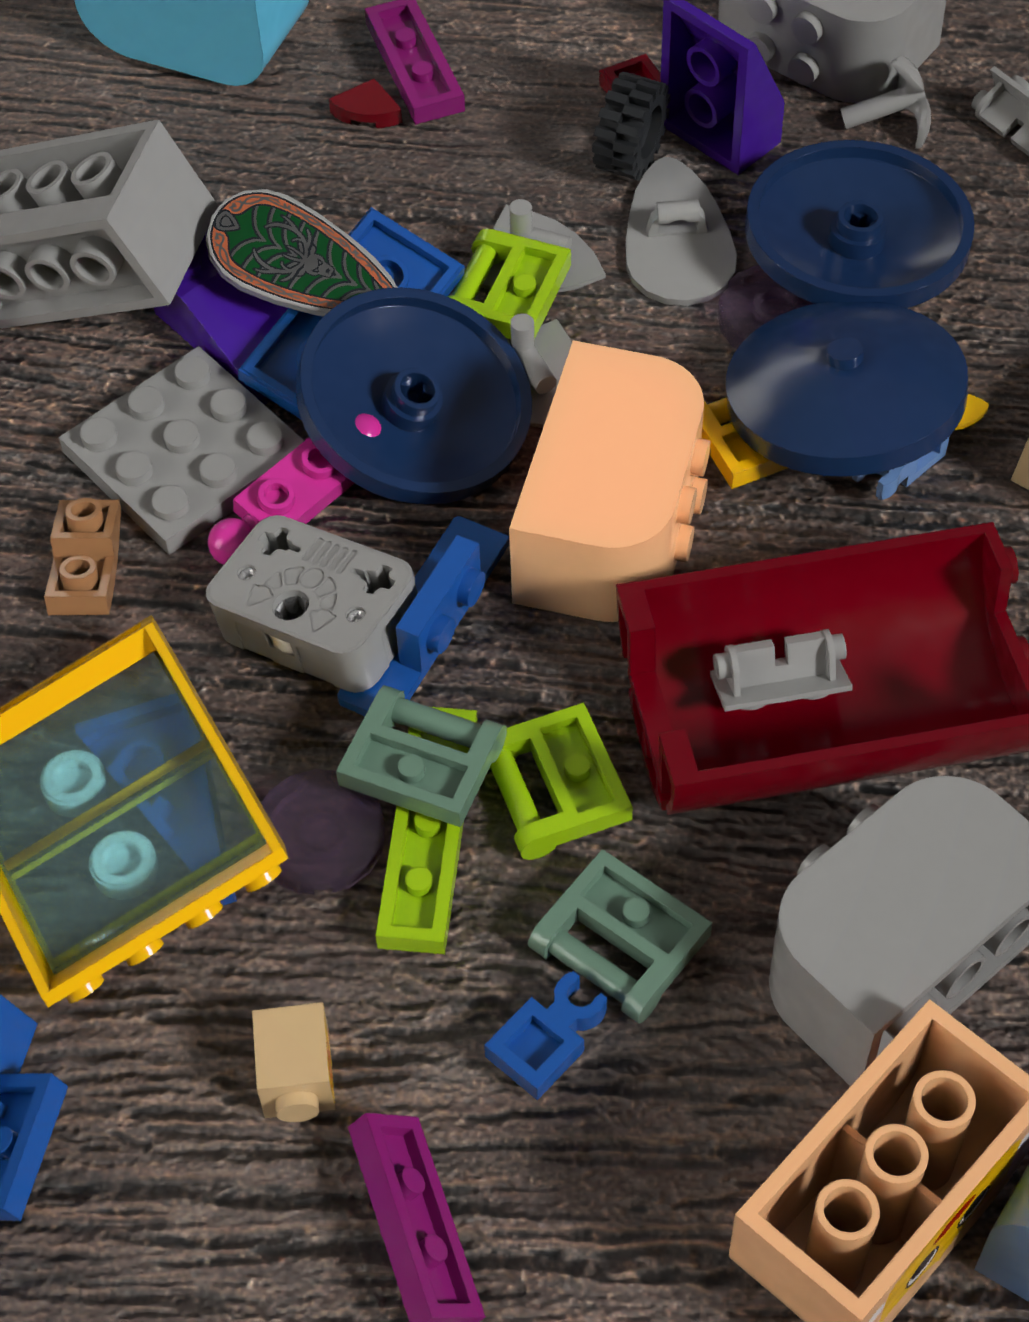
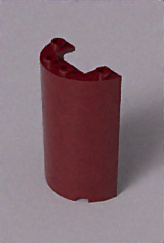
M994 522L616 584L622 656L627 658L628 677L631 688L628 689L629 699L646 772L661 810H667V815L1029 752V644L1024 635H1016L1006 612L1010 586L1018 581V562L1013 548L1010 545H1003ZM823 629H829L831 635L843 634L847 657L846 659H841L840 662L852 683V691L829 694L824 698L816 700L798 699L774 703L756 710L739 709L724 711L711 680L710 671L714 670L713 655L724 653L726 645H738L771 639L775 646V659L785 657L784 637L817 632Z

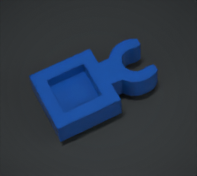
M574 971L567 973L557 982L554 989V1002L547 1009L531 997L484 1045L485 1057L537 1101L584 1052V1039L576 1031H585L596 1027L606 1015L607 997L602 993L597 995L589 1005L583 1007L575 1006L569 1001L580 989V976Z

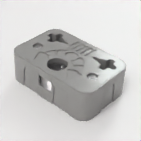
M279 515L269 516L261 520L206 588V598L225 641L354 693L372 688L390 666V662L398 653L396 626L418 594L413 570L406 561Z

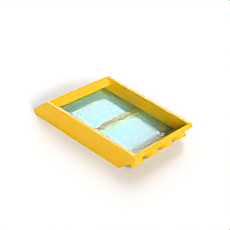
M152 615L0 707V914L41 998L48 1008L63 998H66L69 1003H75L85 998L104 982L102 974L124 960L128 966H134L143 962L163 946L164 942L161 938L182 924H185L188 929H193L206 923L222 910L221 900L242 887L248 893L256 891L273 881L282 872L279 864L289 859L281 837Z

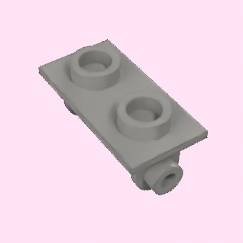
M993 66L990 70L995 86L989 92L986 90L978 92L972 101L971 107L976 110L975 116L977 119L1002 137H1005L1017 124H1020L1022 127L1010 139L1014 146L1029 156V83L1016 74L1010 78Z
M823 629L817 632L784 637L785 657L775 659V646L771 639L738 645H726L724 653L713 655L714 670L710 671L711 680L724 711L739 709L756 710L774 703L798 699L816 700L824 698L829 694L852 691V683L840 662L841 659H846L847 657L843 634L831 635L829 629Z

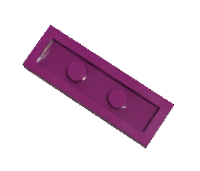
M395 0L365 8L366 25L415 125L464 112V93L416 0Z
M376 1113L363 1114L348 1127L409 1322H480L486 1316L419 1117Z

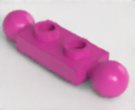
M359 414L356 417V427L362 434L369 437H375L380 434L381 424L376 417L370 414ZM309 437L233 499V512L241 519L227 518L216 523L208 536L209 551L217 562L224 565L261 520L269 516L279 515L307 524L355 483L336 470L322 456Z

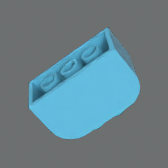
M74 0L78 14L85 26L101 43L111 50L132 59L231 86L246 85L258 78L309 2V0Z

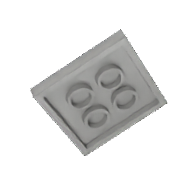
M199 346L58 437L63 453L112 500L119 499L121 509L168 555L233 512V499L304 442L300 436Z

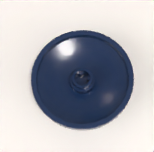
M864 140L820 142L796 149L774 161L762 172L752 187L745 221L747 243L756 262L772 280L794 295L815 304L821 302H884L904 308L916 306L938 296L956 281L968 261L975 227L972 208L965 193L944 170L931 161L908 150Z
M399 287L382 288L355 295L341 302L322 317L314 327L303 350L296 375V399L299 414L306 432L322 456L336 470L358 486L377 495L400 502L432 505L459 501L485 490L495 483L511 466L527 437L532 416L530 384L523 364L512 345L491 322L470 307L447 296L427 290ZM359 414H370L376 417L381 424L380 434L375 437L362 434L356 427V417Z
M821 302L800 307L773 318L757 328L741 343L732 356L726 374L728 414L735 430L744 442L763 457L779 465L804 473L840 477L874 474L901 467L923 457L951 435L962 419L966 408L968 367L965 356L955 339L935 321L920 313L884 302Z

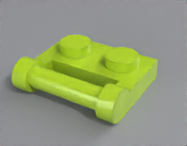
M482 229L478 232L472 243L471 250L473 255L464 271L463 277L452 295L447 297L457 300L482 315L508 339H511V319L517 314H528L534 320L535 340L571 267V249L494 229ZM502 260L505 261L484 303L474 301L492 266L500 263Z
M584 702L507 727L502 751L498 759L491 764L489 770L494 775L517 828L514 840L523 859L534 860L552 852L560 844L632 820L633 806ZM530 751L558 814L543 819L538 814L515 761L518 755Z

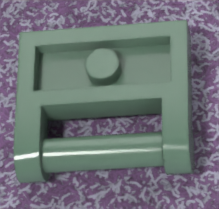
M383 685L377 692L336 770L338 785L461 827L491 764L498 759L502 751L507 727L488 719L479 724L405 699L404 691ZM397 723L470 749L468 753H464L393 729L392 727Z
M602 849L535 926L529 937L528 947L544 958H549L552 955L622 1003V1013L638 1024H641L653 1012L662 994L711 936L712 922ZM578 920L648 969L639 980H636L569 934V929Z

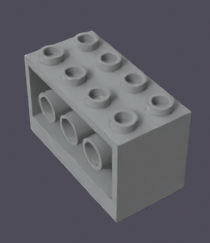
M159 119L0 150V329L171 304L209 227L211 216L219 206Z

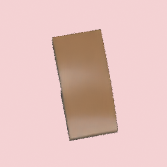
M80 498L76 500H59L50 536L54 558L44 595L48 616L110 614L119 551L121 521L119 499L95 500L92 498Z

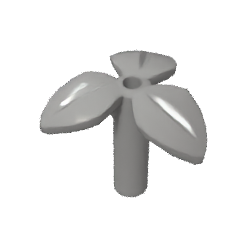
M900 56L890 63L900 74L896 90L841 108L840 111L845 128L849 129L902 110H908L914 113L916 117L917 141L915 149H920L924 145L930 129V104L925 95L922 77L916 66L905 56Z

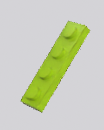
M432 707L477 723V710ZM412 728L408 730V734L464 753H468L470 749ZM396 805L375 935L377 949L445 955L463 824L461 827Z

